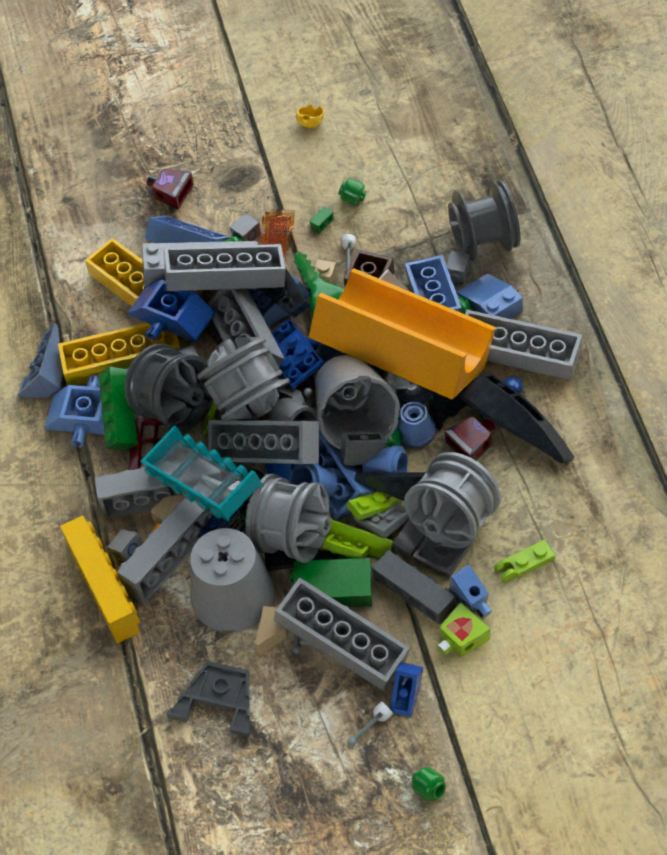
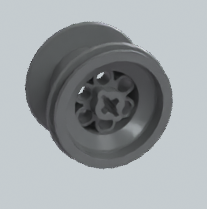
M490 180L487 190L488 196L465 202L458 190H454L452 202L448 204L449 222L456 245L461 253L466 252V254H470V260L472 261L477 259V245L498 239L507 251H511L513 247L516 248L520 245L521 235L517 211L510 191L502 180L497 182Z

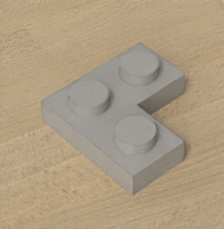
M396 503L383 514L379 513L359 521L354 516L353 520L354 524L386 538L407 522L409 517L405 507Z

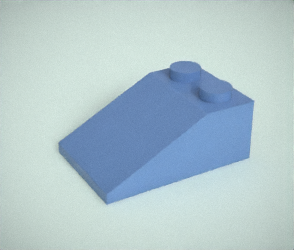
M488 273L456 292L464 300L468 299L472 310L508 319H512L523 312V297L511 285Z

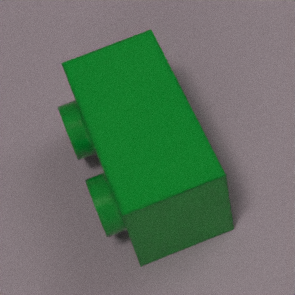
M324 206L310 219V229L320 234L334 220L333 211Z

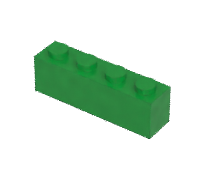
M108 367L98 374L106 449L128 451L138 445L134 412L129 407L125 397V379L128 369Z

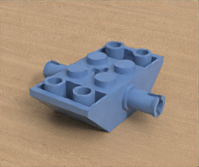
M90 375L87 386L68 385L54 394L45 423V430L74 432L71 445L77 447L79 442V448L84 445L86 433L104 435L102 404L100 401L101 394L98 382L99 376L95 375L94 380H92L93 375Z

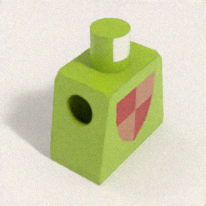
M460 603L441 625L440 637L443 641L436 647L444 656L452 649L460 656H464L490 640V628L466 606Z

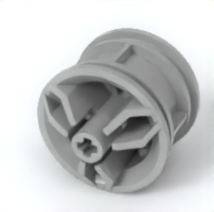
M265 337L236 338L235 342L239 349L229 339L215 347L216 350L212 352L207 361L208 367L200 372L197 378L199 380L208 379L204 386L209 391L218 410L226 409L225 414L221 416L222 420H250L252 416L248 408L251 409L255 418L258 419L272 410L271 407L275 405L279 398L278 390L286 386L290 380L289 378L279 379L283 375L282 370L277 365L269 348H262V345L266 342Z
M445 452L433 459L427 473L416 485L408 490L405 495L404 505L409 519L421 533L435 543H442V546L459 549L467 547L472 543L484 521L497 510L501 503V492L494 477L480 463L460 453Z
M265 475L260 480L264 486L255 489L246 508V536L252 541L258 553H275L277 550H281L289 558L296 559L298 562L307 563L311 561L318 553L331 526L329 496L325 486L317 482H304L300 485H293L288 479L281 478L279 475Z

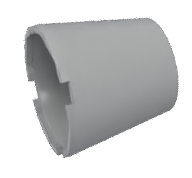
M350 355L334 357L320 368L315 378V394L319 427L326 440L339 449L341 448L342 433L383 432L387 440L398 424L400 404L393 389L368 363Z
M229 528L216 529L206 533L195 543L190 556V598L194 613L203 624L221 632L223 630L240 632L257 625L261 619L263 606L272 607L274 603L275 585L270 572L254 544L244 533Z

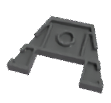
M207 661L193 678L191 685L185 693L178 697L174 707L167 711V717L187 723L194 702L235 712L229 728L230 733L250 737L249 670Z

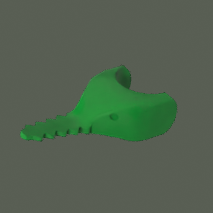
M296 252L294 254V263L298 264L297 269L302 271L300 276L305 278L303 283L308 284L307 290L310 291L309 314L312 323L317 296L323 293L339 300L344 288L324 282V279L319 277L320 273L315 272V266H311V260H306L307 255Z

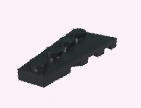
M287 268L285 271L284 287L256 288L294 318L310 307V304Z

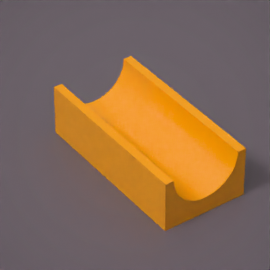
M352 269L339 300L323 293L317 296L309 338L453 399L485 369L496 327L362 271Z

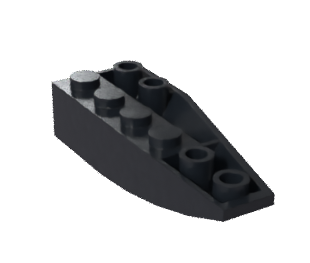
M492 373L480 375L460 395L459 398L465 401L468 407L477 410L484 419L490 420L548 454L559 463L573 461L574 455L550 422L526 398Z

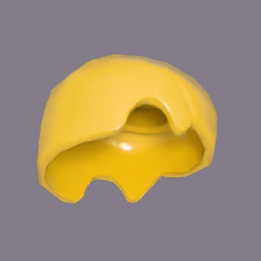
M309 104L307 107L298 108L295 117L301 126L312 129L321 124L324 109L322 106L316 109L312 104Z

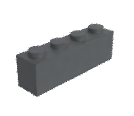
M388 550L372 567L375 580L439 625L456 607L455 596L452 591L439 586L432 577L423 575L416 566L406 563L397 553L393 554Z

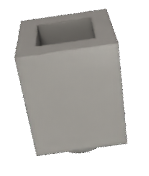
M246 213L230 226L231 236H236L239 239L242 238L244 241H254L261 235L258 220L254 217L251 218Z
M451 251L446 266L453 283L465 284L470 269V254Z
M122 529L107 548L116 561L123 563L143 543L138 533Z

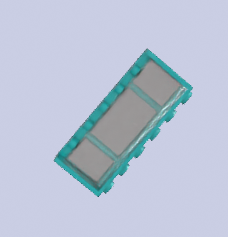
M173 426L141 460L145 467L144 472L149 477H156L162 485H169L175 493H182L188 501H195L203 510L209 509L216 518L220 519L222 517L228 522L232 514L255 489L264 486L253 470L248 473L242 465L236 468L230 458L226 457L223 460L215 449L209 452L201 441L196 445L190 435L186 434L183 437L176 426Z

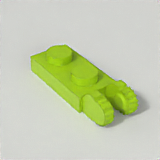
M378 491L349 500L346 507L359 521L379 513H384L396 503L400 505L403 501Z
M544 539L507 557V559H502L494 565V569L496 572H500L511 567L512 569L503 572L500 577L503 582H507L555 560V554Z

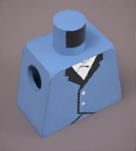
M470 565L453 574L449 590L453 592L455 600L459 604L462 603L472 613L477 612L482 619L490 615L492 610L487 605L489 593Z

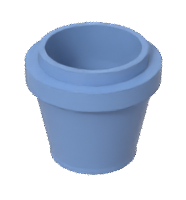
M409 402L401 408L396 429L402 434L401 444L409 448H420L428 445L435 436L436 427L425 405L420 402Z
M394 445L391 448H383L369 461L362 464V471L407 472L408 456L402 446Z
M296 464L290 474L289 481L293 485H300L304 482L321 483L325 486L329 497L336 491L337 477L335 473L320 467L318 464Z

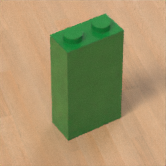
M370 558L313 560L307 563L294 561V569L290 570V582L295 584L300 577L337 602L348 607L372 606V566Z

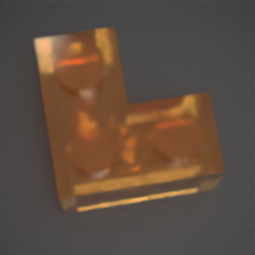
M271 209L265 212V215L262 217V226H265V234L263 233L261 237L262 245L281 244L282 251L290 249V232L294 229L295 210Z

